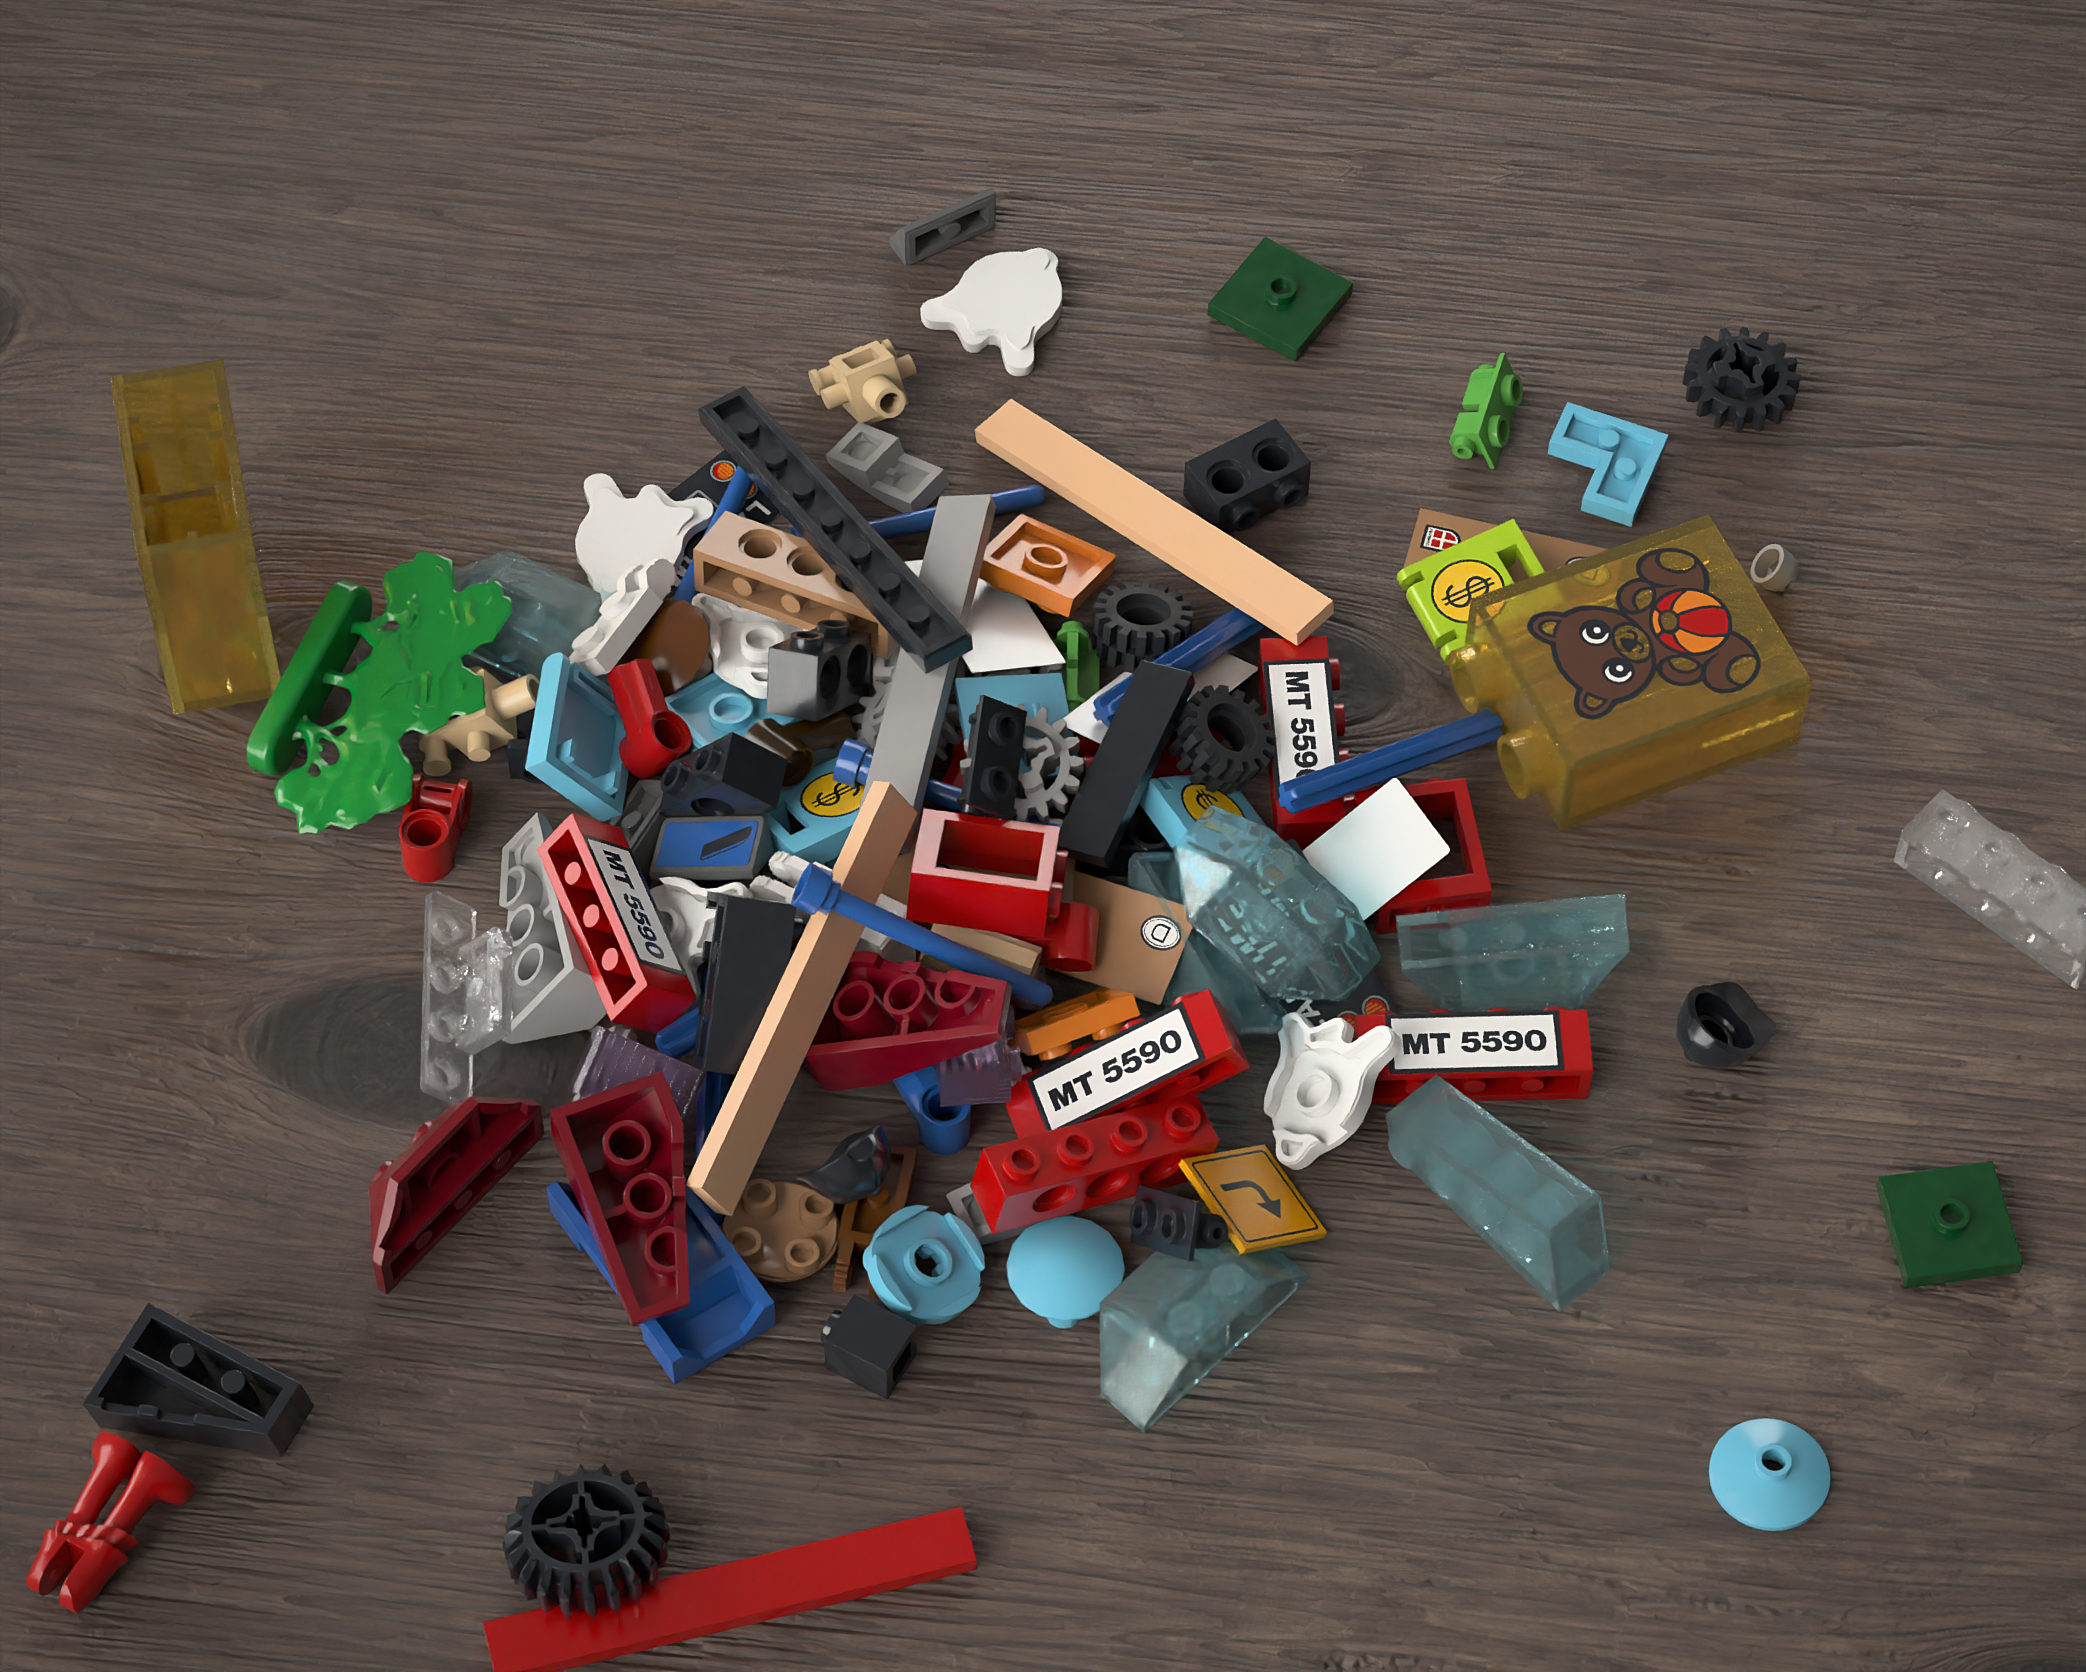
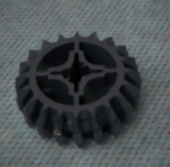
M580 1463L575 1475L565 1477L556 1469L553 1483L547 1485L534 1480L531 1491L532 1496H517L516 1512L507 1515L505 1541H503L505 1559L508 1560V1571L511 1579L514 1580V1584L520 1585V1590L525 1595L527 1601L538 1599V1603L542 1606L545 1613L560 1605L561 1611L567 1619L577 1609H585L590 1617L594 1619L598 1608L608 1605L618 1614L621 1599L626 1597L640 1602L641 1593L643 1592L642 1586H656L657 1577L659 1576L658 1569L666 1567V1560L668 1558L669 1525L668 1522H665L664 1507L660 1503L659 1497H653L652 1490L648 1488L646 1481L634 1483V1478L631 1477L628 1469L612 1477V1472L606 1464L596 1473H588ZM590 1533V1535L587 1536L588 1547L586 1549H583V1547L586 1546V1534Z

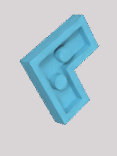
M1567 402L1550 439L1548 454L1595 469L1583 496L1581 511L1632 527L1665 452L1668 434Z

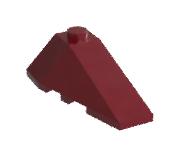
M864 950L855 951L801 1066L827 1092L881 1085L996 1042L1004 1037L1012 986L1004 980L953 969L945 973L926 969L920 962L905 960L903 964L884 960L878 953Z
M663 1071L551 1109L552 1138L573 1192L632 1327L690 1307L683 1122Z

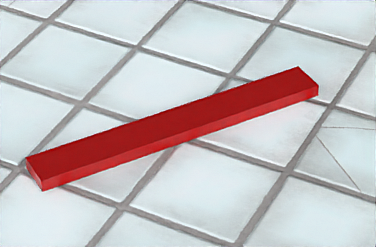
M957 1507L659 1579L656 1586H642L643 1592L641 1593L640 1602L626 1597L621 1599L618 1614L607 1605L598 1608L594 1619L590 1617L585 1609H577L567 1619L559 1605L547 1613L544 1612L543 1608L485 1621L483 1626L494 1672H558L977 1570V1559L962 1507Z

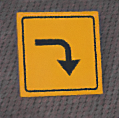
M1265 1144L1184 1158L1178 1164L1210 1211L1220 1215L1225 1220L1228 1236L1240 1254L1322 1239L1328 1233Z

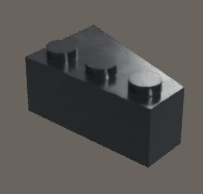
M707 891L706 908L715 909L716 913L712 942L705 941L703 943L702 961H708L709 963L704 994L701 993L699 995L693 1066L703 1071L737 1075L789 964L790 951H795L802 936L803 920L802 917L796 916L797 908L790 903Z
M148 1302L84 1401L83 1406L98 1426L102 1428L283 1457L312 1411L314 1404L300 1382Z

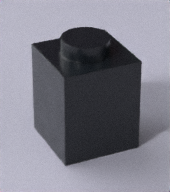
M854 1294L843 1312L835 1310L830 1315L822 1330L820 1341L824 1343L825 1368L888 1400L917 1354V1325Z

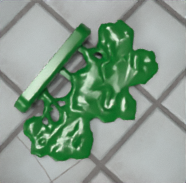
M420 551L415 555L412 562L401 563L385 573L382 585L387 605L384 614L370 621L373 610V599L370 591L365 586L347 580H340L332 586L252 730L247 745V762L251 769L266 775L279 776L290 768L304 741L306 742L307 763L300 768L289 771L278 781L274 791L278 806L288 808L296 813L298 833L310 832L318 834L330 824L351 829L356 825L366 823L375 814L388 813L408 803L412 798L413 767L409 758L403 754L399 743L402 736L410 730L429 734L445 726L453 715L463 717L486 708L482 675L473 673L471 669L464 667L462 657L477 649L480 645L494 641L496 635L512 614V601L510 597L504 596V589L499 581L494 580L489 583L470 585L462 592H457L455 590L452 560L430 552ZM388 621H396L400 624L396 631L381 629ZM362 636L373 647L371 655L358 664L354 671L348 674L342 673ZM337 685L349 689L352 695L351 704L343 717L323 727L315 724L334 686ZM344 725L347 728L340 736L330 732L337 726ZM325 738L335 743L340 754L337 763L328 765L319 752H322L326 745L319 743V740ZM312 763L317 764L321 770V774L318 777L311 776L308 773Z

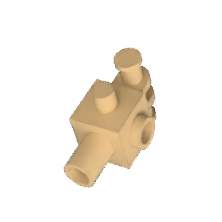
M889 339L881 341V344L876 340L867 345L857 347L850 352L830 359L829 366L809 371L812 386L817 395L822 396L826 408L830 410L843 405L860 424L863 422H878L898 416L903 411L905 405L909 404L902 379L917 373L911 356L907 354L897 358L894 347Z
M470 667L469 669L473 673L482 675L486 708L463 717L453 715L445 726L429 734L420 733L418 737L419 748L425 753L426 757L423 761V771L430 776L446 775L451 771V761L448 758L449 751L458 748L469 759L480 762L490 757V751L508 744L509 739H517L516 716L536 707L539 680L534 675L528 674L503 685L484 668Z

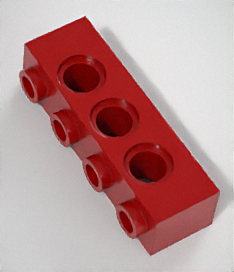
M1191 1093L983 1148L970 1187L992 1234H997L1136 1196L1138 1184L1155 1189H1163L1189 1182V1179L1178 1165L1180 1161L1184 1158L1214 1153L1219 1139L1196 1093Z

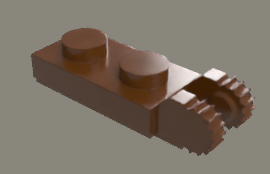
M889 1143L891 1148V1167L882 1185V1191L876 1196H869L853 1203L845 1204L837 1237L839 1252L833 1277V1291L847 1293L848 1286L852 1283L855 1253L864 1254L877 1229L892 1214L908 1207L918 1162V1148ZM868 1278L869 1297L880 1299Z

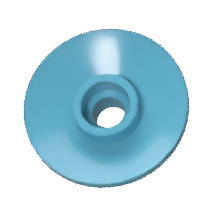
M1754 1419L1734 1426L1716 1444L1709 1464L1710 1485L1719 1504L1739 1522L1760 1530L1781 1531L1804 1524L1821 1509L1830 1488V1467L1820 1445L1803 1429L1777 1419ZM1774 1460L1780 1463L1783 1468L1778 1471H1771L1763 1465L1762 1461Z

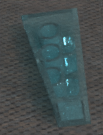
M1436 1074L1386 1113L1390 1138L1388 1147L1395 1160L1404 1168L1412 1170L1559 1312L1610 1271L1601 1196Z

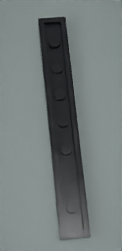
M744 386L698 409L701 424L925 674L973 650L972 636Z

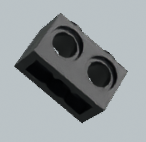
M1275 418L1185 462L1183 495L1202 519L1226 534L1234 531H1244L1253 526L1258 519L1281 508H1291L1308 495L1311 462Z
M822 620L818 622L816 628L809 631L793 632L790 634V639L769 647L766 713L816 722L859 702L861 697H869L871 633L851 630V624L847 621Z

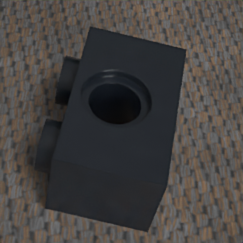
M731 732L672 762L667 767L661 780L663 796L659 814L668 818L763 816L776 810L778 807L787 759Z

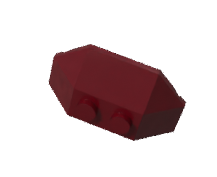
M470 1096L449 1106L435 1121L429 1120L425 1122L415 1133L411 1145L395 1161L388 1160L377 1170L369 1186L372 1261L378 1289L387 1295L545 1135L541 1105L532 1099Z

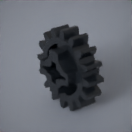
M1742 327L1739 336L1732 337L1726 328H1722L1719 332L1718 341L1705 335L1701 339L1700 349L1691 348L1687 365H1685L1682 384L1687 386L1685 399L1687 402H1698L1696 415L1699 417L1707 416L1710 413L1715 415L1714 427L1720 428L1726 421L1733 422L1736 433L1742 432L1744 423H1751L1758 432L1763 431L1766 418L1779 424L1782 421L1784 410L1792 411L1794 408L1801 375L1795 373L1798 362L1797 358H1784L1787 346L1784 342L1773 346L1767 343L1768 332H1762L1756 339L1750 337L1748 327Z

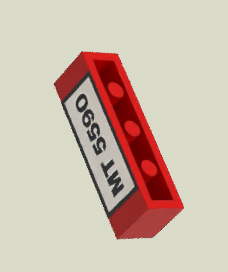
M1327 636L1307 637L1298 646L1286 638L1260 639L1258 675L1262 715L1267 714L1271 720V723L1265 730H1275L1276 739L1271 744L1276 747L1275 753L1267 764L1274 837L1279 844L1289 839H1294L1302 851L1355 809L1353 796H1343L1296 814H1291L1287 808H1281L1278 802L1280 798L1278 788L1283 782L1349 759L1348 749L1338 748L1337 736L1345 735V712L1343 703H1334L1333 691L1340 690V665L1338 657L1329 658Z
M571 813L537 848V852L610 1021L657 1034L658 1031L673 1023L697 997L622 829Z
M1206 989L1200 993L1192 992L1177 998L1171 1004V1007L1149 1018L1130 1021L1119 1030V1033L1097 1044L1080 1046L1073 1050L1067 1059L1044 1070H1034L1022 1075L1015 1085L1001 1091V1095L1018 1139L1183 1095L1198 1094L1250 1068V1065L1227 1010L1212 992Z
M1554 1006L1534 1011H1511L1506 1008H1492L1484 1012H1453L1446 1009H1437L1428 1013L1396 1014L1391 1011H1376L1369 1015H1356L1353 1042L1377 1026H1388L1401 1038L1399 1052L1383 1067L1377 1076L1371 1104L1588 1099L1593 1063L1587 1010H1569L1565 1007Z

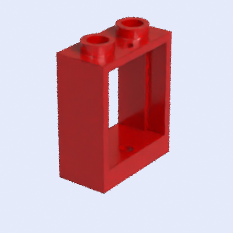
M1433 778L1421 784L1403 786L1428 820L1453 817L1466 875L1413 881L1372 914L1376 935L1488 921L1492 888L1466 779L1446 780ZM1384 785L1374 786L1365 791L1354 792L1355 808Z
M924 808L910 874L906 919L1044 939L1047 916L1059 917L1062 889L1065 880L1068 851L1057 849L1060 827ZM940 863L1037 876V881L940 868Z

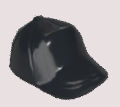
M1722 982L1699 986L1688 993L1677 1017L1676 1036L1688 1060L1713 1069H1724L1738 1066L1757 1053L1775 1034L1776 1026L1757 1007L1740 985L1734 982Z
M882 1123L866 1131L847 1136L840 1142L821 1167L797 1174L795 1178L805 1181L821 1196L837 1204H849L869 1196L878 1195L882 1191V1185L891 1167V1148Z

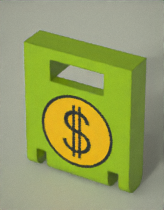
M1514 519L1411 564L1397 574V581L1403 590H1407V600L1435 649L1443 646L1440 650V655L1448 666L1457 664L1528 632V621L1537 613L1546 611L1563 612L1562 599ZM1516 559L1519 560L1535 587L1522 594L1506 568L1515 564Z

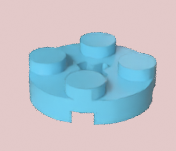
M924 1205L905 1207L892 1214L874 1233L870 1245L863 1254V1265L868 1272L870 1282L877 1296L897 1316L917 1325V1327L922 1324H942L959 1316L978 1297L982 1287H979L981 1282L980 1272L985 1268L982 1247L969 1226L959 1217L949 1212L942 1216L933 1211H926L930 1206ZM915 1253H918L922 1259L930 1257L934 1259L937 1266L932 1270L933 1277L926 1276L918 1270L915 1265L917 1262L914 1256Z

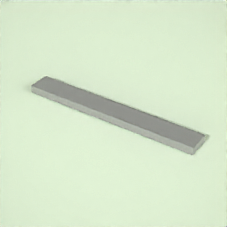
M991 494L939 496L919 574V579L965 629L996 510ZM902 647L900 648L858 814L874 781L891 783L918 813L899 853L910 854L959 657L925 674Z

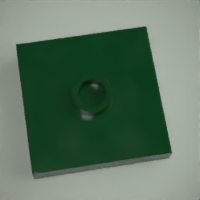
M1265 236L1208 303V316L1296 362L1352 295L1353 282Z
M1993 1161L1879 1176L1876 1188L1905 1289L2020 1272L2023 1261Z

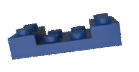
M556 1181L547 1186L550 1211L579 1252H587L618 1295L571 1184ZM686 1182L690 1307L639 1325L642 1329L643 1341L674 1384L679 1383L776 1325L773 1300L693 1191L686 1186Z

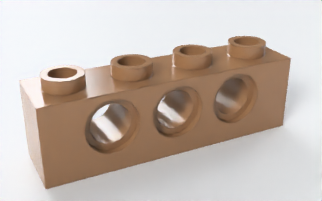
M725 511L693 549L696 591L807 631L816 628L818 622L822 620L847 621L851 624V630L871 633V653L889 659L899 646L897 641L802 537Z

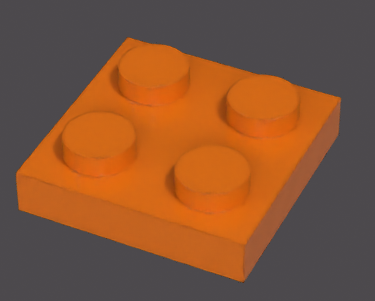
M1020 514L986 546L979 578L989 582L998 591L1013 593L1036 603L1042 610L1048 613L1069 617L1113 573L1117 555L1024 514Z
M1100 987L1007 1022L1002 1041L1014 1050L1025 1053V1056L1038 1054L1040 1060H1048L1072 1051L1071 1041L1091 1034L1093 1040H1101L1119 1033V1030L1125 1025L1124 1021L1137 1017L1140 1013L1133 993Z

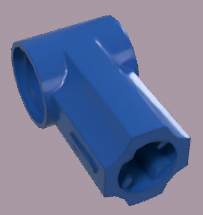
M943 1061L893 1080L917 1121L921 1141L928 1150L936 1154L949 1155L957 1153L966 1147L971 1137V1099L965 1088L954 1082ZM943 1114L956 1117L950 1121L935 1119V1117Z

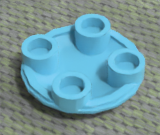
M1067 1215L1041 1221L1026 1228L1011 1247L1006 1265V1274L1010 1288L1022 1305L1039 1316L1047 1318L1053 1326L1064 1329L1071 1328L1080 1319H1086L1105 1309L1123 1285L1125 1268L1121 1249L1108 1231L1091 1220Z

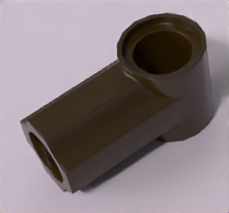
M840 710L816 722L803 719L786 726L781 725L775 719L765 718L755 723L748 730L744 738L787 759L781 788L787 790L798 786L805 780L813 766L837 758L846 739L856 740L857 735L853 731L850 716L843 710Z

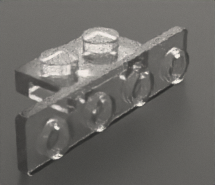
M437 890L425 896L420 1088L423 1092L453 1105L473 1096V1055L511 1034L513 1020V935L494 927L476 938L475 909Z

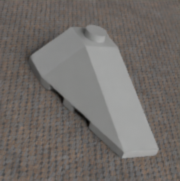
M538 812L502 848L499 906L508 909L506 934L497 938L496 954L505 958L504 980L494 984V1005L502 1041L511 1045L592 1029L607 1014L537 852V848L554 832L546 816Z

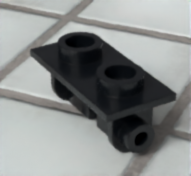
M980 695L976 711L969 715L968 720L969 724H971L967 757L971 758L970 767H965L962 793L957 799V804L962 807L961 814L984 817V813L988 812L1007 820H1013L1027 711L989 696Z
M1138 1184L1136 1201L1133 1203L1129 1214V1224L1132 1230L1130 1243L1193 1262L1195 1248H1218L1226 1241L1228 1228L1225 1220L1220 1215L1200 1212L1201 1202L1145 1185Z

